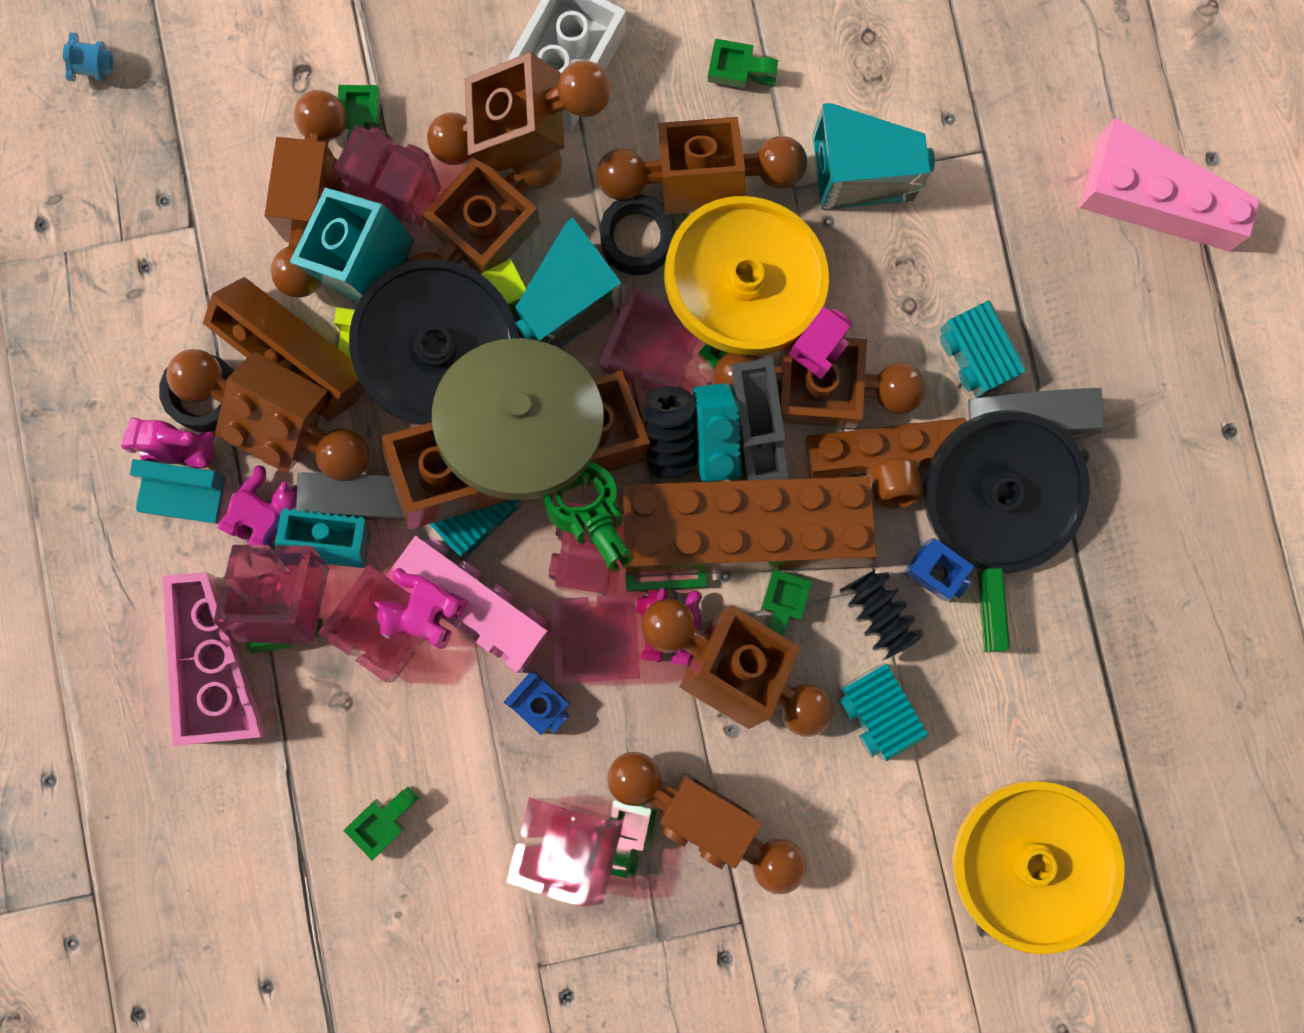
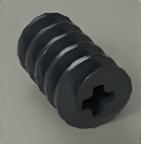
M666 386L654 389L646 395L648 405L644 409V419L646 420L644 427L650 441L646 453L648 458L647 469L658 478H679L688 474L696 466L698 460L696 451L697 419L695 398L682 387Z
M876 569L845 585L839 591L841 594L854 592L855 596L847 605L849 608L862 606L863 610L857 616L856 621L857 623L864 621L872 623L864 632L865 637L875 635L880 637L872 649L873 651L885 649L888 651L882 659L883 661L917 643L923 637L924 632L922 629L908 630L916 618L914 615L900 616L907 607L906 601L892 602V599L899 591L898 587L884 588L883 585L890 578V573L876 574Z

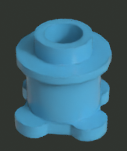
M70 32L69 40L63 47L66 80L75 82L76 74L93 76L96 81L103 82L105 75H111L113 71L114 59L112 51L106 49V44L103 41H97L96 44L79 42L78 33Z

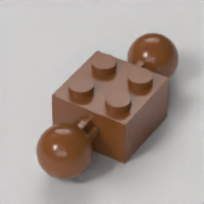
M528 52L464 78L466 116L456 112H448L435 118L427 132L428 147L433 156L444 164L460 165L474 158L497 171H502L564 149L562 111L567 110L579 117H591L600 113L607 106L611 98V80L607 72L595 62L588 60L576 61L567 66L560 75V71L532 52Z
M313 90L305 93L295 105L294 121L299 132L305 137L304 139L276 136L265 207V218L285 242H289V246L280 250L273 258L270 269L271 278L279 291L294 298L307 297L316 292L322 284L316 278L289 263L325 188L346 193L347 188L346 173L342 171L337 158L333 156L328 147L329 142L338 138L343 132L346 125V111L341 101L335 95L324 90Z
M738 117L658 123L660 160L643 161L632 150L625 148L614 149L606 153L599 161L596 179L599 188L606 196L620 201L636 197L641 193L645 184L662 183L665 214L689 213L718 199L745 196V176L759 175L767 185L778 189L791 187L803 177L807 168V156L803 146L797 140L788 136L773 137L760 147L758 153L743 154Z
M559 150L511 167L512 171L505 179L491 167L473 159L422 213L429 230L442 240L444 244L436 253H420L412 257L408 262L422 259H440L460 263L464 260L479 274L505 262L541 224L538 208L524 197L523 194L529 188H545L558 178L562 167Z
M844 337L850 343L835 362L827 358V361L832 366L822 380L789 356L793 345L797 341L780 350L779 367H774L782 421L789 424L856 428L863 420L864 397L876 398L878 403L891 413L906 414L918 408L923 402L927 390L926 380L917 367L904 362L890 364L879 374H865L867 339ZM725 354L715 367V384L729 383L733 386L731 364L759 360V358L755 355Z
M200 349L184 350L175 355L170 361L166 376L168 385L175 395L189 402H202L213 398L222 403L215 436L225 440L230 445L244 450L264 463L287 474L307 450L315 453L317 465L322 473L336 481L352 480L366 469L369 462V448L361 435L344 428L335 429L328 433L317 429L328 392L326 389L255 351L243 361L227 380L222 378V369L218 361L206 351Z
M662 599L653 603L645 611L641 628L646 642L652 648L664 653H673L683 649L693 655L679 688L747 729L771 719L776 706L780 708L781 718L785 726L796 735L803 737L816 736L825 731L830 725L834 713L833 703L825 690L813 684H800L792 687L786 683L801 647L730 605L710 619L703 633L695 628V619L690 609L678 600Z
M627 752L617 757L608 770L607 783L613 797L627 806H640L649 802L661 810L659 819L660 824L663 825V834L683 847L690 841L699 847L698 851L701 852L700 856L720 869H723L725 864L736 869L741 859L753 865V874L758 884L773 894L782 895L793 892L804 881L807 863L802 850L796 844L786 839H772L763 842L756 838L755 834L762 823L752 812L683 772L675 788L661 780L658 765L650 756L644 753Z

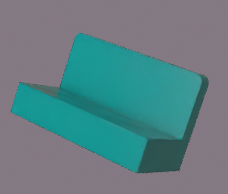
M132 459L130 476L141 479L136 504L138 512L212 524L218 522L226 481L225 476L215 471Z

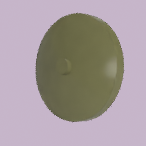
M525 338L502 339L486 343L469 351L458 359L443 376L437 387L432 405L434 438L439 453L446 465L468 486L489 496L501 499H535L565 488L575 481L590 465L599 448L604 421L603 404L595 381L584 366L573 356L556 346L538 340Z

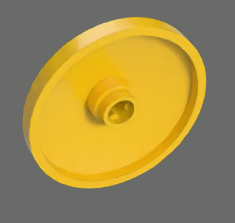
M733 196L703 205L681 223L671 240L664 266V282L667 297L675 314L682 324L698 339L728 353L762 355L781 350L800 338L824 306L829 287V269L825 252L817 236L794 212L766 199L750 196Z
M1028 780L1007 784L992 791L982 798L967 814L960 826L953 849V877L957 893L964 908L982 930L1000 943L1015 950L1032 954H1054L1076 948L1098 934L1112 917L1121 898L1124 886L1125 863L1120 840L1114 827L1095 803L1081 793L1063 785L1046 781Z

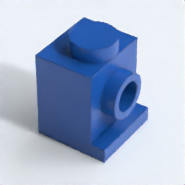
M931 538L924 542L902 574L912 578L942 601H948L953 596L959 599L968 589L972 582L968 575L974 566L937 539ZM935 566H940L945 572V576L941 581H938L932 575V570Z
M531 670L503 701L540 735L547 729L554 734L570 716L565 711L570 702L535 670ZM538 697L545 699L547 702V710L542 714H538L532 709V702Z

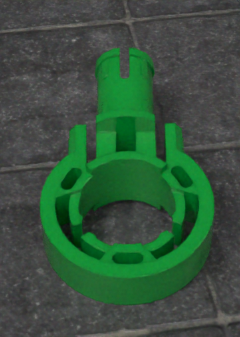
M590 463L575 481L556 492L557 507L552 503L554 493L544 496L546 513L550 521L559 529L572 533L579 544L586 543V534L589 543L595 544L609 571L616 572L620 570L616 563L617 560L620 561L623 568L632 562L634 558L632 552L628 550L615 527L617 528L622 525L623 515L617 508L615 481L606 469L595 463ZM591 480H593L594 489L599 493V496L592 504L584 507L573 506V508L563 504L562 498L566 491L578 485L588 487L591 485Z

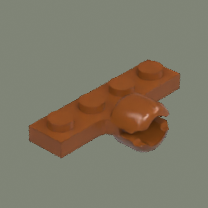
M966 418L807 436L806 448L812 478L857 473L867 474L871 479L875 502L885 509H900L911 506L920 500L923 492L919 467L930 464L940 444L951 432L966 422Z

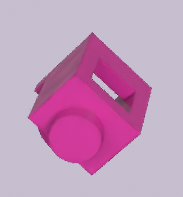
M823 306L793 345L789 356L822 380L832 366L827 361V358L835 362L850 343L844 339V336L853 325L852 321L842 312L835 309L830 311Z

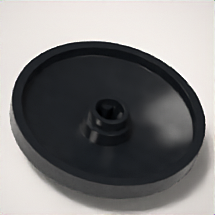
M422 259L392 268L377 278L367 288L352 316L349 332V350L355 374L369 397L390 415L402 421L420 426L432 422V405L437 387L448 369L458 359L481 345L502 339L518 338L513 314L506 300L488 279L473 269L456 262L440 259Z
M1018 410L993 411L964 422L940 444L926 472L923 491L924 507L930 527L938 540L972 564L974 568L980 570L1002 568L1004 573L1025 571L1047 562L1072 540L1086 514L1089 502L1090 481L1086 462L1080 449L1062 428L1043 417Z

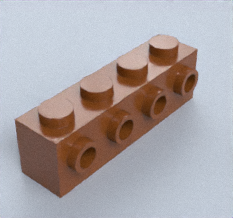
M246 277L212 293L203 324L246 358L255 351L326 389L328 392L321 416L328 422L358 402L363 387L355 374L351 359Z

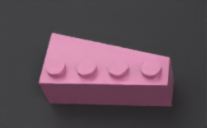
M1114 118L1098 137L1079 208L1231 251L1251 236L1260 199Z
M415 535L386 576L399 585L393 578V572L397 568H402L408 574H419L442 585L449 593H454L467 600L468 603L461 617L452 616L449 619L443 614L442 618L465 634L468 633L473 636V640L489 653L494 654L498 658L502 657L507 661L505 665L513 671L524 673L552 634L544 628L549 621L530 607L524 613L511 603L516 597L497 583H495L492 589L478 580L483 573L464 559L459 565L455 564L446 557L450 549L432 536L423 541ZM399 585L408 593H412L413 588Z
M206 572L162 576L173 746L266 736L267 732L215 576Z

